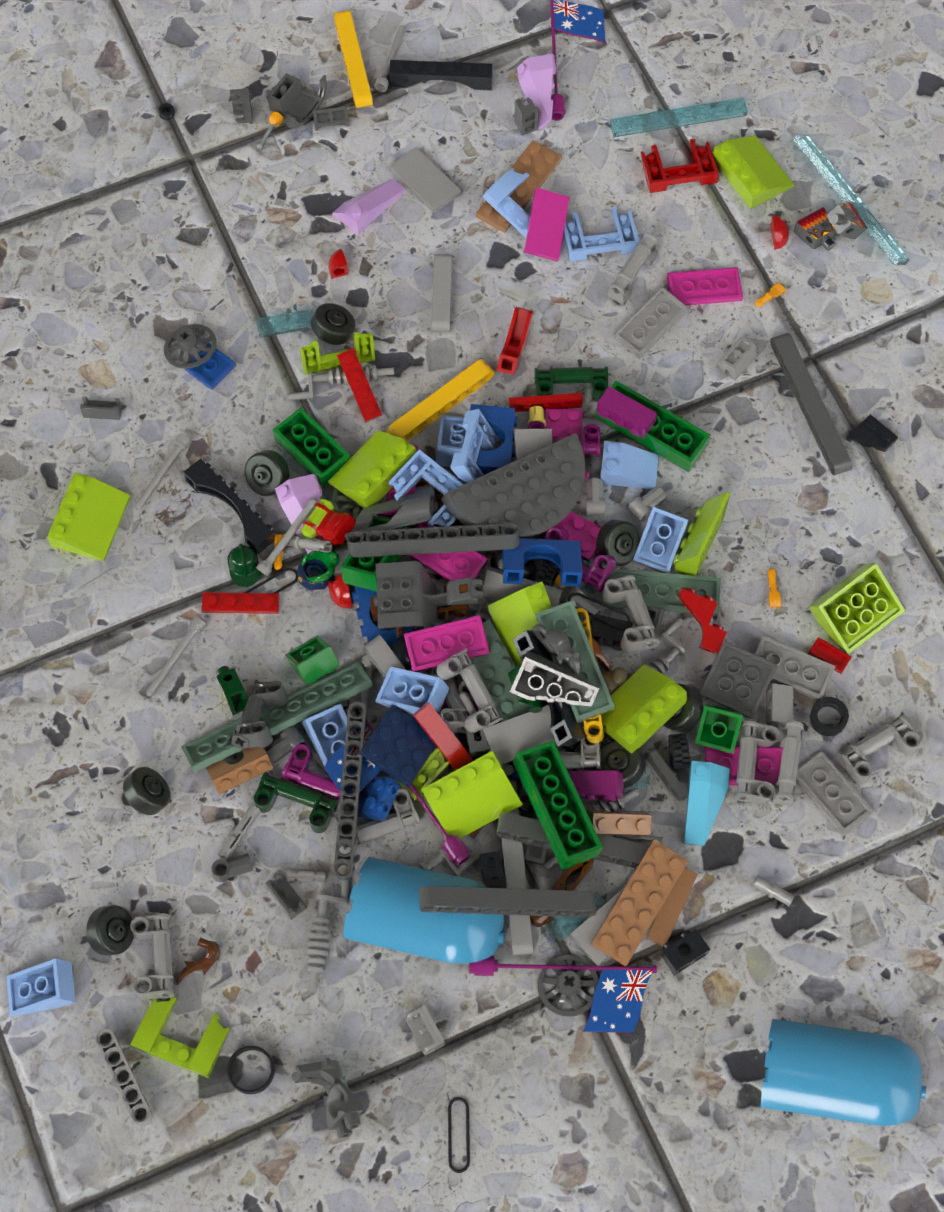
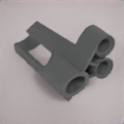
M431 484L414 488V494L404 496L398 501L393 499L365 507L357 516L352 532L390 530L430 521L439 511L435 488ZM398 509L397 513L386 524L370 527L374 515Z

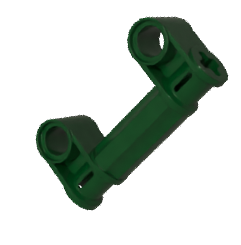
M608 366L595 369L593 367L550 368L549 370H538V368H535L536 396L553 395V384L590 383L591 397L594 401L598 402L608 388Z
M264 772L259 786L254 794L255 806L261 810V813H267L273 808L278 795L313 808L309 820L311 829L315 833H323L327 830L339 804L338 798L332 799L324 796L322 792L285 780L284 778L272 777L267 772ZM263 798L268 799V802L265 804L259 803ZM316 819L324 820L321 824L314 823Z

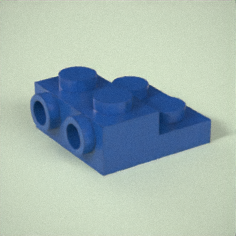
M377 776L360 794L358 817L385 821L401 785L392 778Z

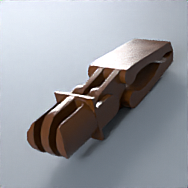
M590 859L569 868L558 878L551 890L577 891L592 869L594 861ZM581 871L577 880L565 887L567 880ZM530 916V920L534 926L542 927L553 916Z

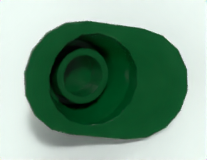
M239 544L228 555L231 579L240 587L254 585L260 577V571L256 568L259 564L258 556L250 547Z

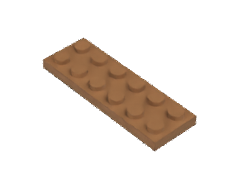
M532 140L511 168H514L515 172L523 175L528 173L530 175L510 195L522 209L533 198L536 187L540 188L562 160V156ZM487 201L476 212L478 219L504 233L511 226Z
M653 839L590 945L626 967L687 865L688 860Z

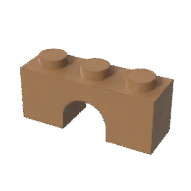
M244 748L242 750L244 757L236 764H227L223 759L207 766L206 769L218 794L273 769L264 748Z
M587 809V814L596 834H651L652 815L645 811L616 813L607 810Z

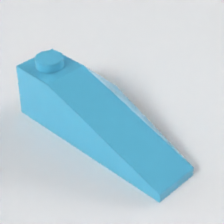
M691 761L684 844L705 845L729 787L730 768L711 762Z

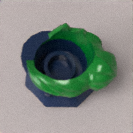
M331 550L329 553L312 551L305 555L297 569L298 582L309 591L325 589L328 586V582L333 580L335 567L340 561L339 554Z

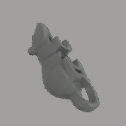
M540 624L535 625L532 628L534 634L551 656L554 654L557 656L555 660L558 665L563 666V662H565L573 673L580 674V653L578 651L574 652L571 648L566 634L560 630H548Z

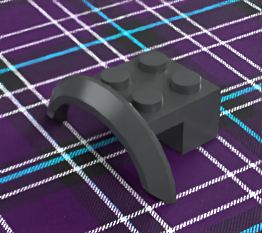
M286 73L267 95L270 111L278 112L287 118L285 123L289 128L296 129L304 125L313 117V111L318 110L324 100L327 90L326 75H323L319 80L320 86L316 96L302 89L300 79Z

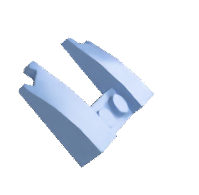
M511 168L485 192L483 198L526 238L530 215L510 195L530 175L528 173H524V175L514 171V168Z
M612 207L616 232L586 237L583 236L578 213L574 212L572 214L574 220L567 224L565 223L563 233L569 262L587 260V255L617 250L621 251V255L633 253L639 244V239L631 210H628L627 215L617 213V207Z
M479 409L466 411L462 424L467 431L461 452L454 453L450 467L465 484L484 476L476 464L480 447L485 451L495 450L494 444L500 442V439Z
M418 450L388 483L389 486H394L397 492L394 497L397 501L422 478L443 495L464 485L421 450ZM443 505L432 519L428 521L427 525L433 527V524L447 527L455 524L458 519Z

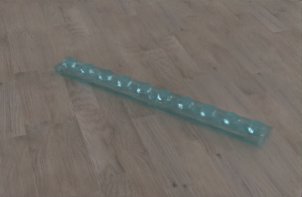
M797 134L793 139L797 144V148L805 153L807 160L811 164H814L817 172L827 180L828 186L836 191L837 197L843 202H851L868 228V235L876 240L879 244L878 247L889 256L890 262L894 265H906L909 262L908 257L808 135Z

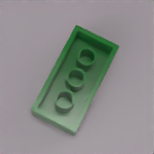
M301 407L273 429L275 441L310 475L316 474L319 484L323 488L329 484L328 481L350 459V455Z
M374 516L370 527L386 524L390 519ZM408 526L397 529H408ZM349 554L341 565L343 583L377 592L376 564L395 563L401 555L352 557Z

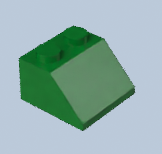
M318 635L285 654L299 678L306 685L316 682L319 677L333 672L340 665L331 647Z
M706 703L695 744L733 754L744 713Z

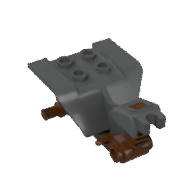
M420 562L376 564L377 595L371 597L370 608L373 619L378 621V628L395 627L396 638L400 639V631L401 638L404 637V627H422L438 622L437 616H445L446 621L449 620V615H455V617L459 618L465 617L466 613H468V605L477 603L478 598H483V591L475 590L477 587H482L483 584L482 580L470 577L452 580L447 585H444V593L436 595V585Z

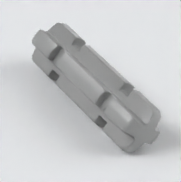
M289 868L286 878L291 881L298 879V881L314 882V880H317V882L324 883L326 881V871L318 870V872H315V870L307 869L296 871V869Z

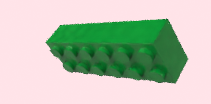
M615 381L611 388L656 412V422L645 438L633 435L624 427L617 426L612 420L601 417L597 412L595 413V418L685 471L690 472L707 448L711 435L620 382Z
M554 741L516 753L513 761L514 766L561 869L563 870L598 857L603 849L602 844Z

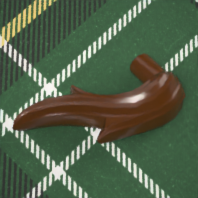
M200 937L197 945L206 948V954L195 961H184L186 967L179 974L177 985L194 971L203 970L204 975L208 972L220 954L219 945L216 942Z

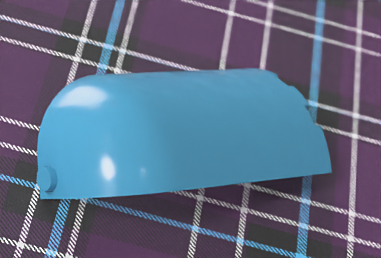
M368 857L359 871L360 881L358 885L354 884L349 898L353 900L350 913L346 912L343 938L459 964L473 963L489 958L497 951L501 944H504L506 932H503L504 915L430 913L420 911L418 890L421 887L486 888L484 885L471 879Z
M772 1019L769 1033L770 1044L768 1051H766L764 1066L768 1069L765 1071V1080L762 1084L761 1108L879 1126L901 1124L911 1120L918 1113L921 1099H925L926 1086H922L923 1069L916 1053L904 1042L882 1034Z

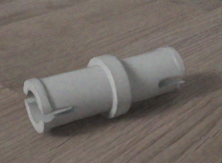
M758 875L753 884V887L765 892L771 899L774 897L787 906L791 904L795 896L780 888L779 884H773Z

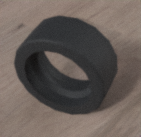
M834 697L821 698L813 705L810 713V723L813 729L824 736H835L841 733L849 718L846 705ZM829 706L836 709L841 716L838 725L829 727L822 724L818 719V711L821 708Z

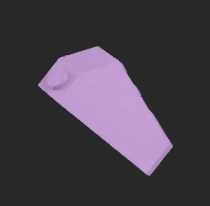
M553 54L527 58L517 67L519 83L526 100L529 97L535 107H538V129L540 130L552 120L553 100L551 99V92L555 87V84L552 83V78L556 74Z
M392 179L344 202L333 212V216L355 233L360 234L400 197L406 189Z
M316 474L289 479L275 488L280 505L291 525L312 498H315L317 503H319L320 497H322V489ZM302 523V525L299 527V529L296 531V534H297V535H303L302 532L300 531V529H301L302 526H303V523ZM315 536V539L323 540V538ZM305 549L308 554H309L310 552L314 551V550Z

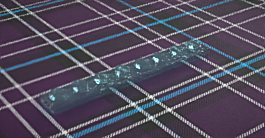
M744 98L610 119V127L613 137L744 117L747 116L748 110Z

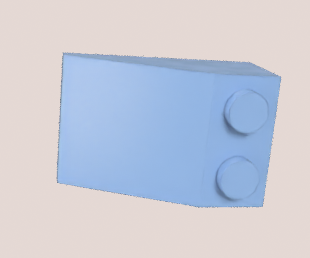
M441 415L436 463L438 465L451 466L454 453L461 452L465 433L467 432L462 426L464 417Z
M604 441L600 480H603L604 485L653 489L656 487L659 455L625 443Z
M653 507L633 560L669 573L674 558L679 552L682 541L687 534L691 520Z
M390 666L375 701L388 708L393 704L411 717L425 703L429 702L439 714L449 687L440 677Z
M341 704L302 721L306 733L324 766L330 757L345 743L347 717Z
M55 958L8 975L7 988L10 1016L14 1017L52 1010L75 1003L72 963Z

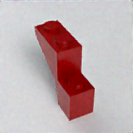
M515 307L496 371L514 375L518 370L521 354L528 340L533 316L532 310Z
M691 588L681 589L679 600L696 619L702 629V640L699 648L717 655L727 634L723 630L724 627L714 623L713 626L709 625L718 603L714 602L715 599L708 595L703 597L697 595V591Z

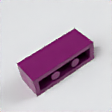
M611 387L607 388L597 402L596 412L601 417L612 420L617 426L628 429L635 436L645 438L656 422V412Z
M568 771L580 799H585V801L596 802L597 799H604L607 802L623 799V774L619 771Z

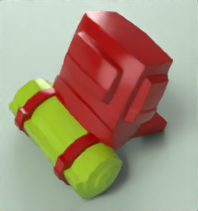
M321 499L319 503L315 504V508L308 519L303 522L300 531L305 537L315 538V536L323 538V540L330 541V544L336 547L338 544H343L346 540L345 534L352 531L356 522L348 513L333 511L334 506L329 500Z

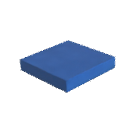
M208 343L205 347L211 348V344ZM216 348L214 354L205 363L194 368L185 369V371L213 390L236 367V362ZM200 351L198 355L202 359L207 353ZM194 357L189 363L197 362Z

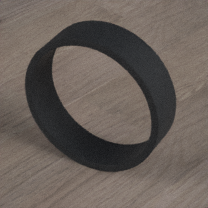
M245 1046L238 1049L229 1059L227 1074L231 1084L235 1089L244 1094H257L264 1091L271 1084L275 1072L274 1063L270 1055L258 1046ZM249 1050L262 1052L269 1058L271 1063V1073L264 1085L254 1090H245L238 1087L231 1077V1067L234 1060L241 1053Z

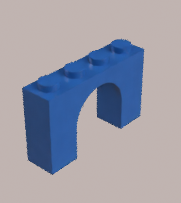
M478 404L470 405V411L476 409L481 411L495 434L503 442L495 450H479L476 464L484 475L514 462L511 461V457H515V447L512 446V442H514L513 428L517 427L518 416H514L515 408Z
M519 538L520 544L517 548L502 550L504 584H522L524 564L529 560L541 558L552 561L558 566L561 586L580 587L582 560L580 541Z
M354 586L355 591H352L354 603L358 602L359 608L356 609L358 620L362 619L363 625L360 626L362 637H366L367 642L380 635L389 647L400 639L396 638V629L383 630L371 621L370 599L372 596L377 595V592ZM412 626L404 627V634L413 631Z

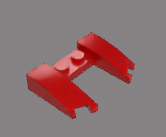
M690 139L694 164L663 168L656 144L651 146L652 153L645 156L642 151L641 160L649 193L667 191L668 185L700 181V185L718 183L719 172L709 142H706L705 147L695 146L696 139Z

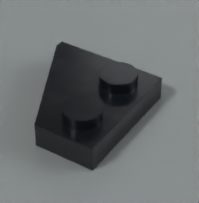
M871 414L846 437L848 442L852 440L863 443L862 446L873 447L883 452H886L898 439V436Z

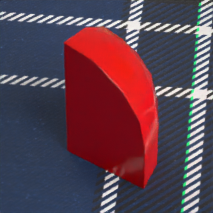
M772 216L770 230L774 250L786 245L789 240V230L786 220H781L779 216Z
M342 249L335 251L329 259L328 269L331 279L349 275L348 265Z
M342 574L336 576L337 580L328 582L331 599L339 607L352 608L348 584L343 583Z

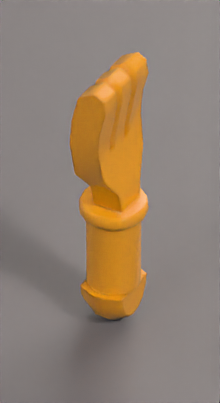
M778 282L770 288L769 292L755 301V305L757 307L763 306L772 297H778L783 294L786 288Z
M275 534L274 547L277 546L285 534ZM283 551L273 563L276 570L282 568Z
M770 568L767 571L768 588L770 589L768 593L769 607H781L780 593L776 589L778 587L776 584V571Z

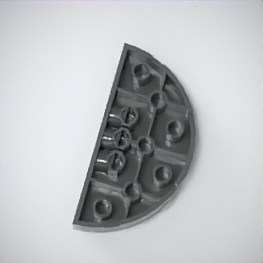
M576 433L447 492L441 500L449 512L464 525L513 523L519 528V538L534 539L560 523L570 513L579 499L585 478V459L580 440Z

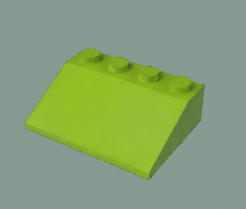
M756 135L729 139L714 147L713 157L717 167L750 209L794 187V183Z
M377 430L328 483L363 508L376 505L393 487V485L389 486V481L417 452L416 448L400 437Z
M74 472L47 536L51 547L105 561L131 496L93 477Z
M725 492L705 501L703 507L699 506L695 515L697 520L695 523L692 522L688 529L690 535L688 538L684 537L680 546L682 551L680 554L677 553L674 558L675 572L682 575H698L724 520L731 493Z
M876 563L864 564L808 606L817 622L846 654L851 653L905 611Z
M543 582L523 588L487 606L497 634L516 667L523 660L518 654L513 639L526 630H532L538 624L535 614L552 608Z
M644 664L611 695L615 709L601 714L603 730L632 754L687 702V692L671 678Z
M495 751L487 753L422 789L430 807L448 836L452 834L453 836L458 835L460 839L498 819L500 814L509 813L523 805Z

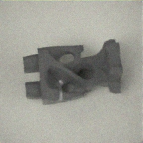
M328 1057L320 1062L297 1065V1071L291 1075L295 1083L311 1082L319 1084L325 1088L328 1094L323 1098L326 1109V1123L329 1130L336 1129L339 1138L350 1137L353 1134L352 1129L358 1128L361 1125L358 1115L363 1111V1105L343 1080L339 1061L331 1060Z

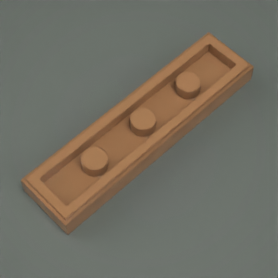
M684 868L659 910L647 940L660 946H664L668 942L696 880L697 873Z

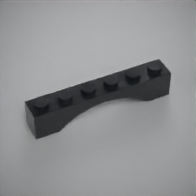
M390 60V87H408L422 81L446 80L461 83L474 90L492 91L493 64Z
M199 459L183 471L185 481L197 493L216 497L224 501L236 512L243 524L245 543L257 555L274 542L275 532L269 524L266 525L262 521L261 516L250 509L246 500H241L233 487L229 488L226 485L224 478L221 475H217L208 462L205 463L202 459Z
M526 630L513 639L522 660H524L527 651H531L553 662L550 653L536 637L533 630ZM555 701L554 703L548 702L551 712L550 729L558 747L572 746L587 737L581 722L577 723L570 704Z

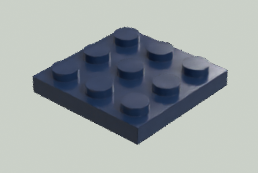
M392 704L359 754L408 788L436 745L416 720Z

